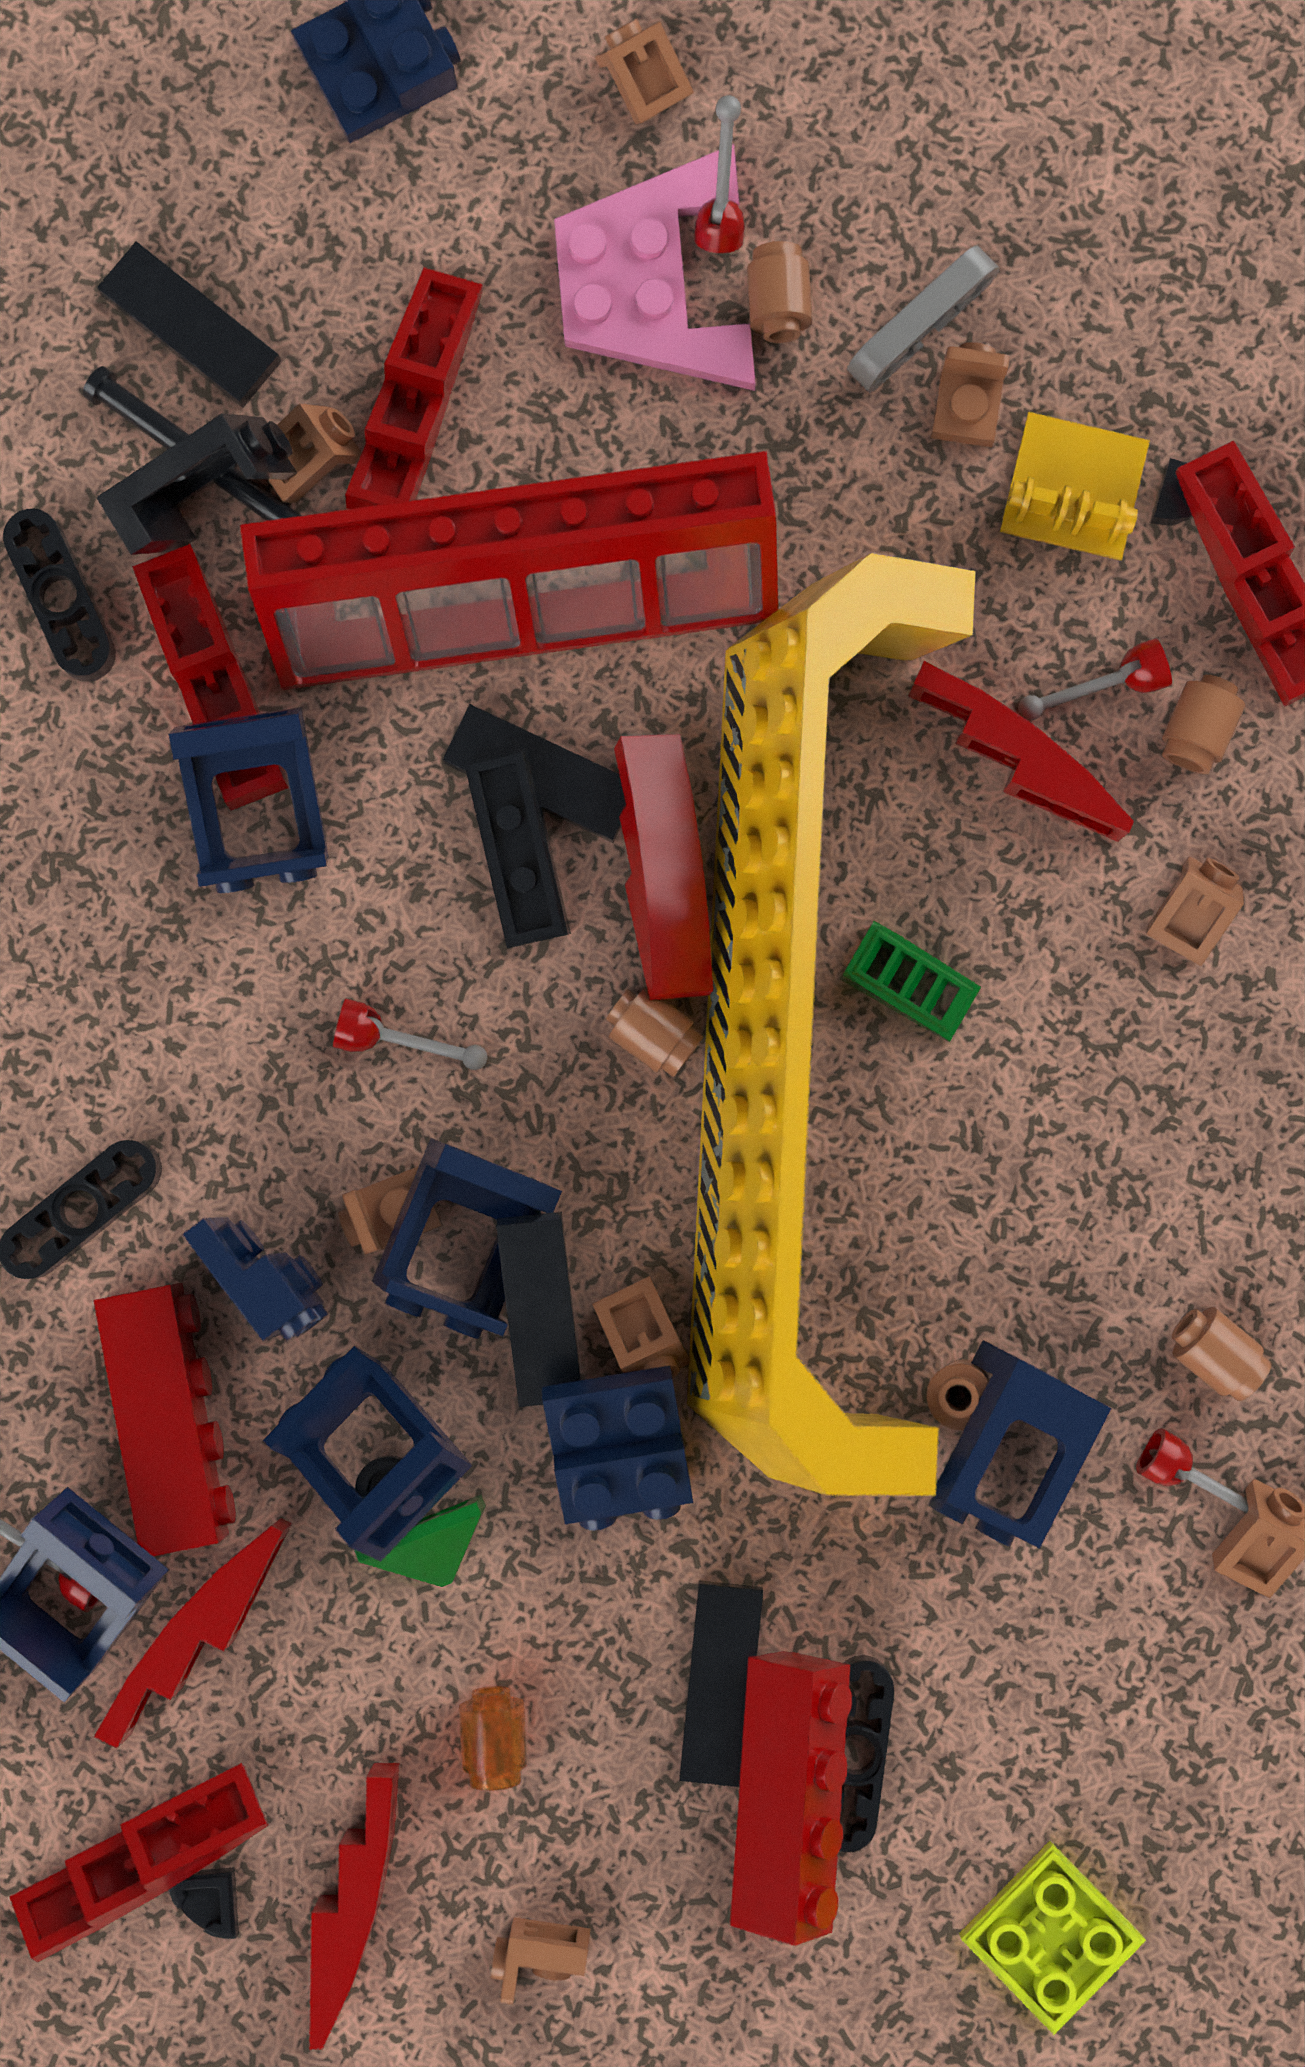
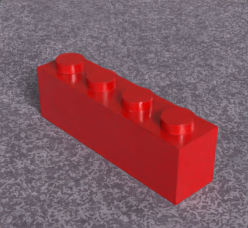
M177 1283L93 1300L137 1544L152 1556L218 1544L229 1535L227 1525L235 1523L236 1509L230 1486H220L216 1460L224 1458V1443L218 1422H208L204 1396L212 1394V1378L206 1358H196L192 1333L200 1331L201 1320L195 1296L193 1294L185 1295L183 1283Z
M789 1651L748 1657L730 1926L792 1946H797L833 1933V1922L839 1905L838 1894L835 1890L837 1859L843 1841V1828L840 1823L842 1786L848 1769L847 1759L844 1755L846 1723L852 1706V1694L849 1688L850 1664Z

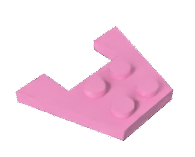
M732 144L728 200L735 202L739 207L734 144ZM719 150L554 219L565 347L755 391L750 324L688 329L678 217L698 215V211L704 203L716 198Z

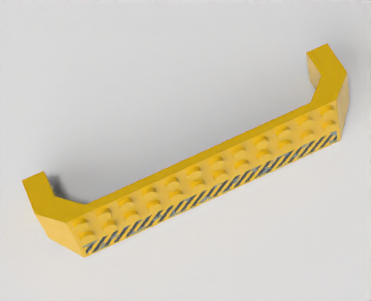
M870 553L812 583L725 650L710 942L713 992L708 996L689 1352L691 1360L689 1361L687 1405L769 1478L824 1495L936 1496L938 1427L879 1414L843 1413L797 1357L829 678L857 653L899 660H914L973 635L975 571Z

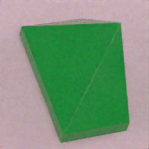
M482 1495L475 1496L423 1517L381 1562L354 1550L358 1562L440 1587L451 1584L486 1507Z

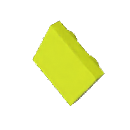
M1051 1841L959 1933L961 1940L1053 2035L1067 2023L1146 1941L1144 1936Z

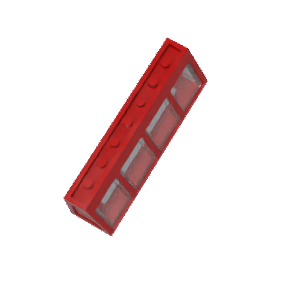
M767 451L240 524L248 590L283 690L758 624L779 610L776 511Z

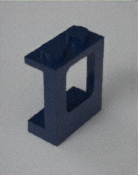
M302 707L177 726L172 729L168 735L173 760L178 759L200 866L196 874L199 887L215 884L217 893L237 892L254 887L253 878L276 874L279 875L281 883L299 882L316 877V868L327 866L329 858ZM274 764L283 767L287 772L299 835L298 845L290 850L240 858L230 856L224 846L212 785L214 776L223 772Z
M430 1138L372 1282L388 1293L385 1304L397 1310L421 1317L426 1307L447 1315L443 1325L466 1336L479 1339L483 1329L504 1336L508 1324L498 1318L505 1302L498 1236L474 1294L468 1300L459 1301L411 1283L407 1278V1268L434 1204L440 1200L451 1201L492 1217L497 1221V1218L541 1214V1211L553 1213L562 1191Z
M982 1340L971 1364L987 1371L992 1376L939 1479L936 1478V1496H932L928 1506L961 1524H964L968 1514L978 1518L979 1521L975 1529L1005 1546L1010 1547L1014 1538L1017 1537L1040 1549L1112 1408L1018 1357ZM1017 1420L1024 1421L1051 1435L1058 1443L1057 1452L1027 1511L1019 1519L975 1497L976 1489L1008 1427Z
M353 1346L344 1356L330 1364L324 1373V1377L299 1403L292 1405L283 1413L278 1425L263 1440L270 1449L289 1458L332 1510L341 1522L335 1530L347 1545L380 1562L473 1466L382 1362L356 1346ZM376 1396L412 1438L414 1447L365 1498H362L327 1456L324 1446L328 1437L367 1397Z
M69 1487L65 1488L32 1518L21 1534L25 1542L0 1577V1650L64 1703L103 1661L169 1570ZM49 1559L108 1607L86 1638H79L73 1635L34 1603L29 1596V1587Z

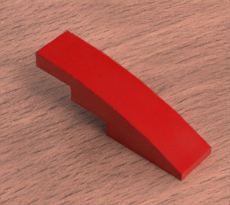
M423 267L384 362L385 380L365 426V446L345 493L346 509L416 500L435 447L483 292V284Z
M1233 440L1178 467L1176 476L1223 590L1284 707L1305 697V582L1290 558L1295 549L1292 540Z
M185 545L132 566L169 670L179 685L192 724L260 714L218 605L192 545ZM275 764L223 772L215 776L223 800L231 811L289 788L281 766Z
M923 661L908 697L965 721L955 744L1011 768L1012 771L1004 787V793L1116 842H1119L1129 834L1134 820L1085 767L1041 729L983 690Z
M681 735L620 736L614 747L626 806L619 818L631 869V875L625 883V889L649 1000L709 996L713 992V977L703 859L693 794Z
M280 1518L220 1567L170 1619L129 1674L95 1733L94 1738L117 1749L131 1736L152 1692L171 1700L184 1687L205 1643L224 1652L235 1641L292 1526L291 1522Z
M243 1763L120 1824L122 1832L65 1860L66 1868L9 1896L30 1958L40 1962L163 1894L269 1826Z
M374 1763L366 1777V1829L346 1830L339 1844L338 1895H320L311 1912L309 2050H323L354 1983L377 1916L395 1833L400 1763Z

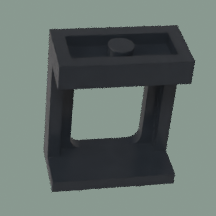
M221 413L96 498L131 555L166 553L188 545L197 539L177 506L235 467L239 466L246 479L287 480L297 472L288 458L293 454L292 447L277 424L273 421L267 423L264 417Z

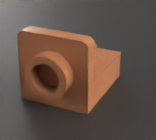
M636 18L604 37L609 49L595 56V59L600 69L608 67L636 125L645 122L694 93L660 21L642 29Z
M976 342L947 348L941 366L931 432L932 439L985 447L993 446L1003 381L1009 368V355L996 353L993 347Z
M299 403L277 424L292 447L293 454L288 458L297 473L287 480H268L283 502L296 503L338 463L355 464L362 452L353 440L355 431L351 423L335 408Z
M1188 857L1182 866L1181 877L1147 926L1146 934L1202 966L1244 905L1243 888L1237 884L1240 879L1239 876L1230 868L1214 859L1207 858L1204 863H1201L1192 857Z
M419 1166L360 1190H352L342 1194L346 1209L338 1211V1216L351 1247L361 1244L365 1255L385 1249ZM435 1204L422 1234L443 1226Z
M650 1276L592 1303L623 1373L670 1365L672 1378L674 1379L680 1372V1368L689 1364L691 1359Z
M1253 1479L1245 1488L1248 1512L1212 1553L1216 1572L1271 1598L1305 1559V1505L1292 1492L1284 1488L1274 1489Z
M514 1917L509 1938L497 1937L494 1950L491 1979L503 1980L500 2003L513 2005L519 1967L532 1968V1972L536 1976L548 1980H566L571 1977V1974L585 1976L590 1928Z

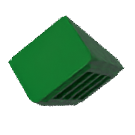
M873 921L840 977V980L948 1042L951 1041L981 989V986L876 921ZM881 946L892 951V954L879 977L875 980L867 975L866 972ZM903 959H906L913 963L914 966L900 991L896 993L888 988V985ZM926 971L935 976L936 979L921 1005L917 1006L909 1001ZM949 984L958 989L944 1016L939 1020L930 1013L946 985Z

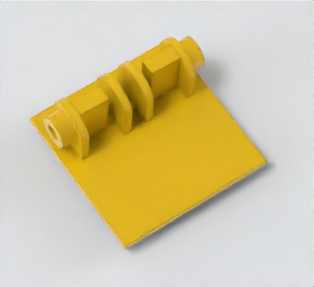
M1028 412L1000 532L1121 561L1128 534H1132L1137 520L1138 509H1134L1150 440Z

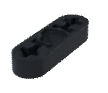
M30 508L15 513L5 525L3 531L4 546L56 662L67 674L76 680L92 682L101 679L114 665L116 658L115 645L62 528L48 513L39 509ZM36 526L41 533L49 532V535L45 536L41 542L47 557L53 565L42 568L38 557L27 546L20 548V545L28 540L26 530L30 527ZM63 558V564H56ZM32 571H38L34 574L33 577H31L30 573ZM60 580L74 583L76 599L70 608L62 612H53L46 608L44 595L52 583ZM88 613L89 619L81 620ZM77 623L82 635L91 644L99 643L100 647L92 651L94 662L85 666L78 658L70 660V655L78 651L77 644L72 633L66 627H63L58 633L55 631L56 627Z
M122 1140L109 1146L4 1232L0 1239V1262L4 1269L12 1276L20 1279L40 1278L55 1270L156 1187L162 1173V1164L157 1152L150 1145L134 1140ZM122 1154L129 1158H136L141 1155L145 1161L139 1168V1173L143 1180L139 1184L132 1180H125L115 1186L110 1192L118 1196L120 1201L113 1206L106 1190L93 1182L91 1178L96 1173H99L101 1181L108 1182L121 1171L122 1166L118 1158ZM77 1191L90 1193L98 1205V1213L95 1220L85 1228L73 1226L65 1215V1204L68 1198ZM48 1213L54 1228L62 1235L68 1237L70 1241L63 1246L60 1237L51 1238L38 1251L43 1259L39 1265L34 1261L20 1263L17 1255L21 1253L23 1247L19 1238L22 1235L28 1239L38 1238L52 1228L42 1221V1217Z
M867 1655L854 1656L844 1662L850 1664L849 1681H858L861 1671H870L874 1683L882 1686L880 1694H869L866 1706V1716L868 1719L879 1718L878 1727L875 1728L859 1720H849L846 1723V1737L850 1735L866 1737L873 1744L874 1753L871 1761L865 1767L857 1770L847 1769L845 1784L851 1786L870 1784V1791L865 1793L858 1788L855 1790L854 1807L856 1814L865 1819L863 1824H853L850 1834L843 1835L841 1852H855L867 1846L875 1835L879 1815L895 1690L892 1677L886 1666L878 1659ZM851 1690L852 1706L849 1715L855 1717L857 1700L854 1691ZM842 1786L841 1811H842V1809H843L844 1797H845V1791H844L843 1786Z

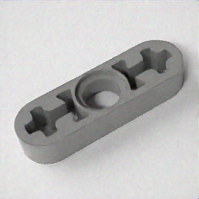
M978 245L968 249L862 346L850 361L847 371L869 393L874 392L924 346L920 341L934 328L940 332L993 282L999 273L1000 267Z

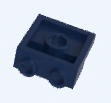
M344 0L345 2L290 30L297 48L349 144L458 88L454 65L460 63L461 58L448 29L442 26L434 30L425 13L432 10L430 0Z
M228 1217L203 1218L182 1234L262 1341L282 1335L286 1341L295 1336L298 1338L328 1315L322 1306L324 1301L316 1292L323 1286V1282L308 1261L301 1255L293 1259L286 1252L266 1254L259 1259L257 1255L264 1251V1247L244 1221L240 1220L233 1224Z
M670 1365L542 1387V1402L553 1452L554 1472L565 1525L580 1523L581 1527L587 1530H602L614 1524L617 1516L643 1512L650 1519L661 1520L677 1514L681 1505L693 1503Z

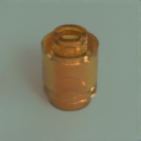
M488 1686L474 1689L471 1692L472 1699L459 1705L462 1770L469 1774V1785L473 1789L494 1791L515 1787L522 1782L521 1770L527 1766L524 1700L511 1696L510 1688L504 1686Z

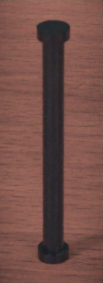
M98 367L87 379L83 388V396L94 405H99L101 402L167 450L189 435L116 382V374L107 367ZM236 468L213 482L266 521L302 516L252 479H246L244 474Z

